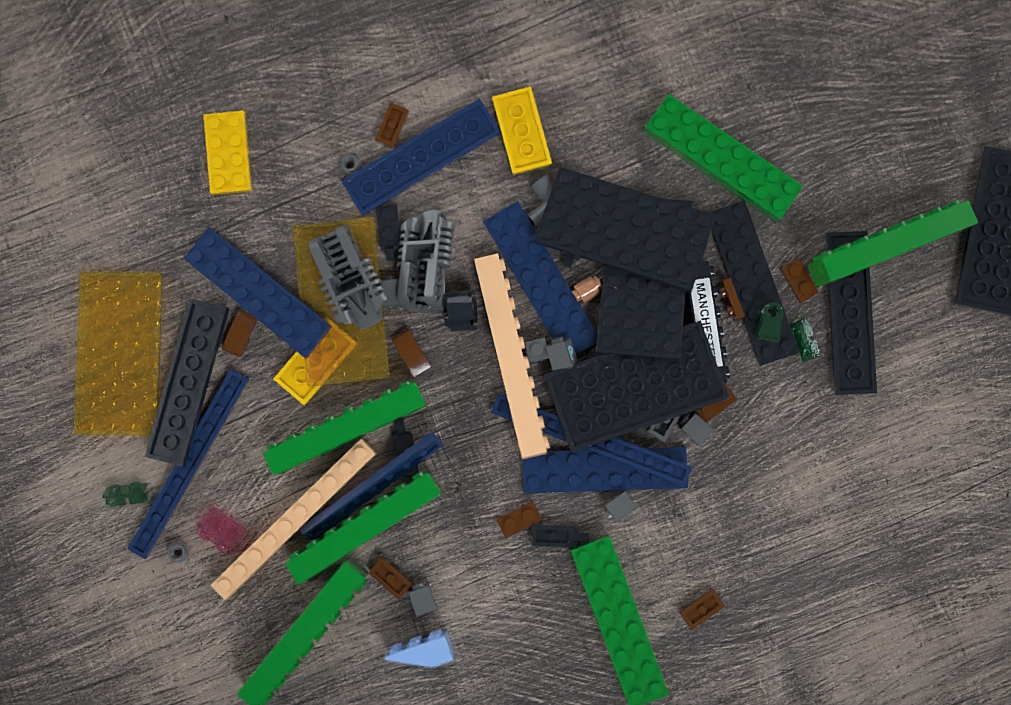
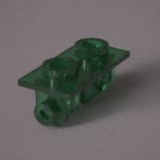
M807 318L789 324L802 362L820 357L819 353L821 352L816 339L809 340V337L813 336L814 332L810 324L811 322H808Z
M133 482L124 486L114 484L106 488L102 498H105L106 505H110V507L126 505L125 498H128L129 504L144 503L148 500V493L144 492L148 483Z

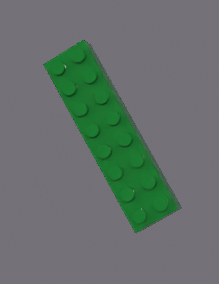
M670 94L667 95L643 131L650 138L742 201L745 200L748 205L774 223H777L803 188V185Z
M956 200L943 207L911 218L908 221L898 223L888 229H883L870 236H865L852 243L812 258L814 262L807 266L815 286L818 288L975 225L978 221L969 200L962 203L960 200Z
M407 381L399 385V390L393 391L390 389L381 393V398L377 400L370 398L362 402V407L358 409L356 407L348 408L342 411L343 415L340 417L334 415L323 420L325 424L321 426L314 424L305 428L306 433H295L286 437V442L284 443L275 442L266 447L267 451L262 453L272 475H280L395 422V420H399L427 407L428 405L419 385L416 382Z
M425 471L418 473L412 477L414 481L409 485L407 482H404L396 487V493L392 496L390 493L385 494L377 500L379 504L373 507L371 504L360 510L359 513L361 515L356 518L355 515L349 517L342 522L343 527L340 529L336 526L324 533L325 538L323 540L319 537L306 545L307 550L303 551V549H300L288 556L290 561L285 563L296 583L299 585L442 494L443 491L431 472L425 473Z
M605 535L571 548V554L627 704L644 705L668 696L669 692L610 536Z
M351 558L345 561L236 695L248 705L268 704L275 695L272 691H278L288 679L286 674L291 675L302 661L299 658H305L315 645L312 642L314 640L318 642L328 631L326 625L328 623L332 625L341 615L340 608L343 607L345 609L355 598L352 595L354 591L359 592L368 582L366 579L368 573Z

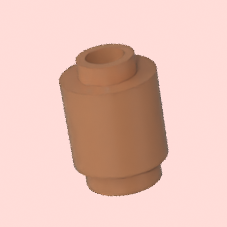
M596 275L592 278L589 276L574 285L572 293L576 297L577 302L585 303L599 295L603 286Z

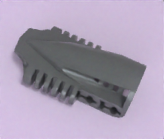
M430 210L422 212L419 216L409 218L401 225L402 234L400 235L401 241L399 242L400 248L397 259L399 261L397 268L400 269L397 299L400 306L410 311L427 314L444 311L445 269L450 268L451 264L449 261L451 260L450 254L452 253L451 247L453 245L452 239L455 227L454 223L446 221L444 211Z
M344 224L333 232L310 240L308 242L309 249L323 277L317 283L318 285L326 284L325 287L321 288V292L329 290V293L324 295V298L332 297L333 299L327 302L328 306L332 304L336 306L330 309L331 313L337 310L339 314L333 316L335 322L355 324L359 330L372 327L383 320L381 308L383 301L389 299L387 292L379 294V291L385 289L384 285L376 287V284L382 281L380 278L373 280V277L379 274L377 271L370 274L369 271L373 270L375 265L367 267L366 264L372 262V259L370 257L364 260L349 225Z

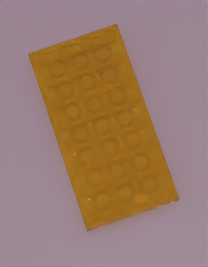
M374 217L293 226L300 301L332 326L307 359L305 358L308 387L390 378L383 306L381 308L383 320L372 327L359 330L355 324L335 322L333 316L339 314L337 310L331 313L330 309L336 306L335 304L327 305V302L333 299L332 297L324 298V295L328 294L329 290L321 292V288L325 287L326 284L318 285L317 283L323 277L308 246L310 240L335 231L336 228L348 224L364 260L370 257L372 259V262L366 264L367 267L375 265V268L369 272L371 274L377 271L379 275L373 277V280L379 279L380 268Z
M80 271L73 434L151 436L159 408L163 273Z

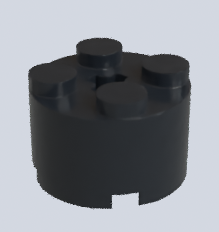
M474 289L449 291L448 294H444V306L447 307L448 315L444 317L445 327H448L451 332L477 330V327L474 325V323H478L477 300H472V295H476Z

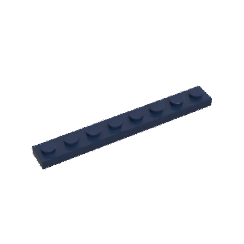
M433 432L423 436L420 441L407 448L395 459L389 461L387 465L374 472L364 482L356 485L349 493L341 496L338 501L325 508L313 519L308 520L305 525L299 528L302 535L311 541L320 537L444 446L442 440Z

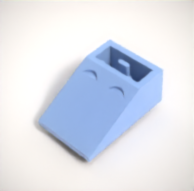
M441 629L430 632V635L422 639V636H417L410 639L408 644L402 645L401 642L390 646L385 655V660L436 667L453 661L455 653L447 630L442 632Z

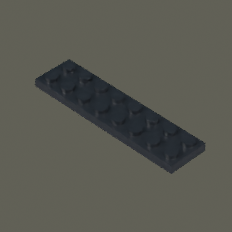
M745 200L708 212L716 215L711 231L728 279L731 278L745 315L743 321L759 366L800 353Z
M868 231L825 233L826 252L868 236ZM870 267L828 283L834 395L877 393Z
M189 299L145 457L186 467L229 308Z

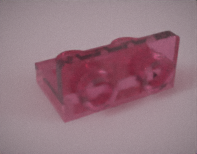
M215 507L211 508L197 528L201 539L206 542L211 541L220 552H227L230 555L247 531V529Z

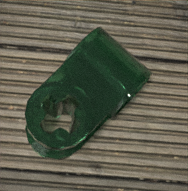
M772 302L762 308L756 334L757 340L773 343L779 342L783 308L780 304ZM773 308L776 315L771 317V313H768V310Z

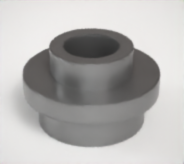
M346 155L340 161V168L345 174L352 175L360 169V161L354 155ZM353 162L354 166L353 168H347V164Z
M175 542L168 549L170 560L176 563L185 561L189 555L188 546L183 542ZM177 548L182 550L181 556L176 554Z

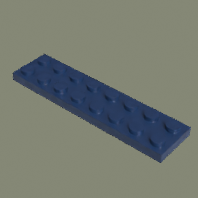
M479 98L341 180L361 215L364 216L497 137L501 132Z
M519 202L513 203L484 220L485 227L552 339L563 337V339L571 338L576 354L597 343V332L579 302H577L576 297L546 247L534 243L537 232Z
M210 227L207 228L183 258L306 359L332 328L328 322Z
M686 447L644 448L687 465ZM579 450L571 453V451H546L547 454L523 459L524 493L688 488V480L686 486L683 487L589 450Z

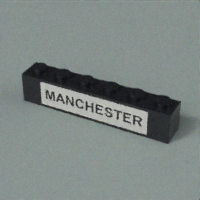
M709 261L701 262L692 292L686 291L691 323L701 320L723 381L728 383L727 379L730 378V371L724 362V358H727L726 347L722 346L721 338H724L723 327L719 326L718 323L721 313L720 307L716 306L715 298L718 297L716 286H713L712 278L715 276L714 268L710 266Z

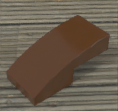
M239 310L226 336L222 350L242 357L258 319L249 313Z
M410 330L392 339L413 377L431 367Z

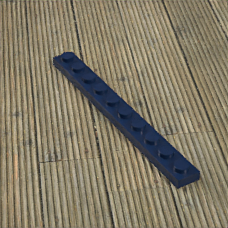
M230 369L196 428L186 467L175 465L127 548L128 550L144 559L148 558L250 379Z
M498 394L491 413L513 422L508 398ZM537 408V415L542 416L545 428L541 429L542 433L567 442L559 416ZM617 438L585 448L596 454L683 487L686 486L692 467Z

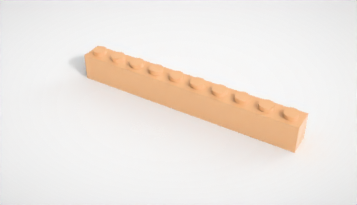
M498 253L474 259L522 460L547 454L546 449L550 448L547 436L543 437L541 431L542 428H545L542 416L537 415L536 409L540 408L537 396L533 397L531 389L535 388L532 376L528 377L526 370L530 368L528 357H523L522 349L525 348L523 337H518L517 329H520L518 317H513L512 310L515 309L513 297L509 298L507 291L511 290L508 278L504 279L502 272L506 271L504 260L499 259Z
M360 439L211 584L215 591L224 600L230 598L300 530L299 528L305 525L308 520L322 509L378 453L364 439Z

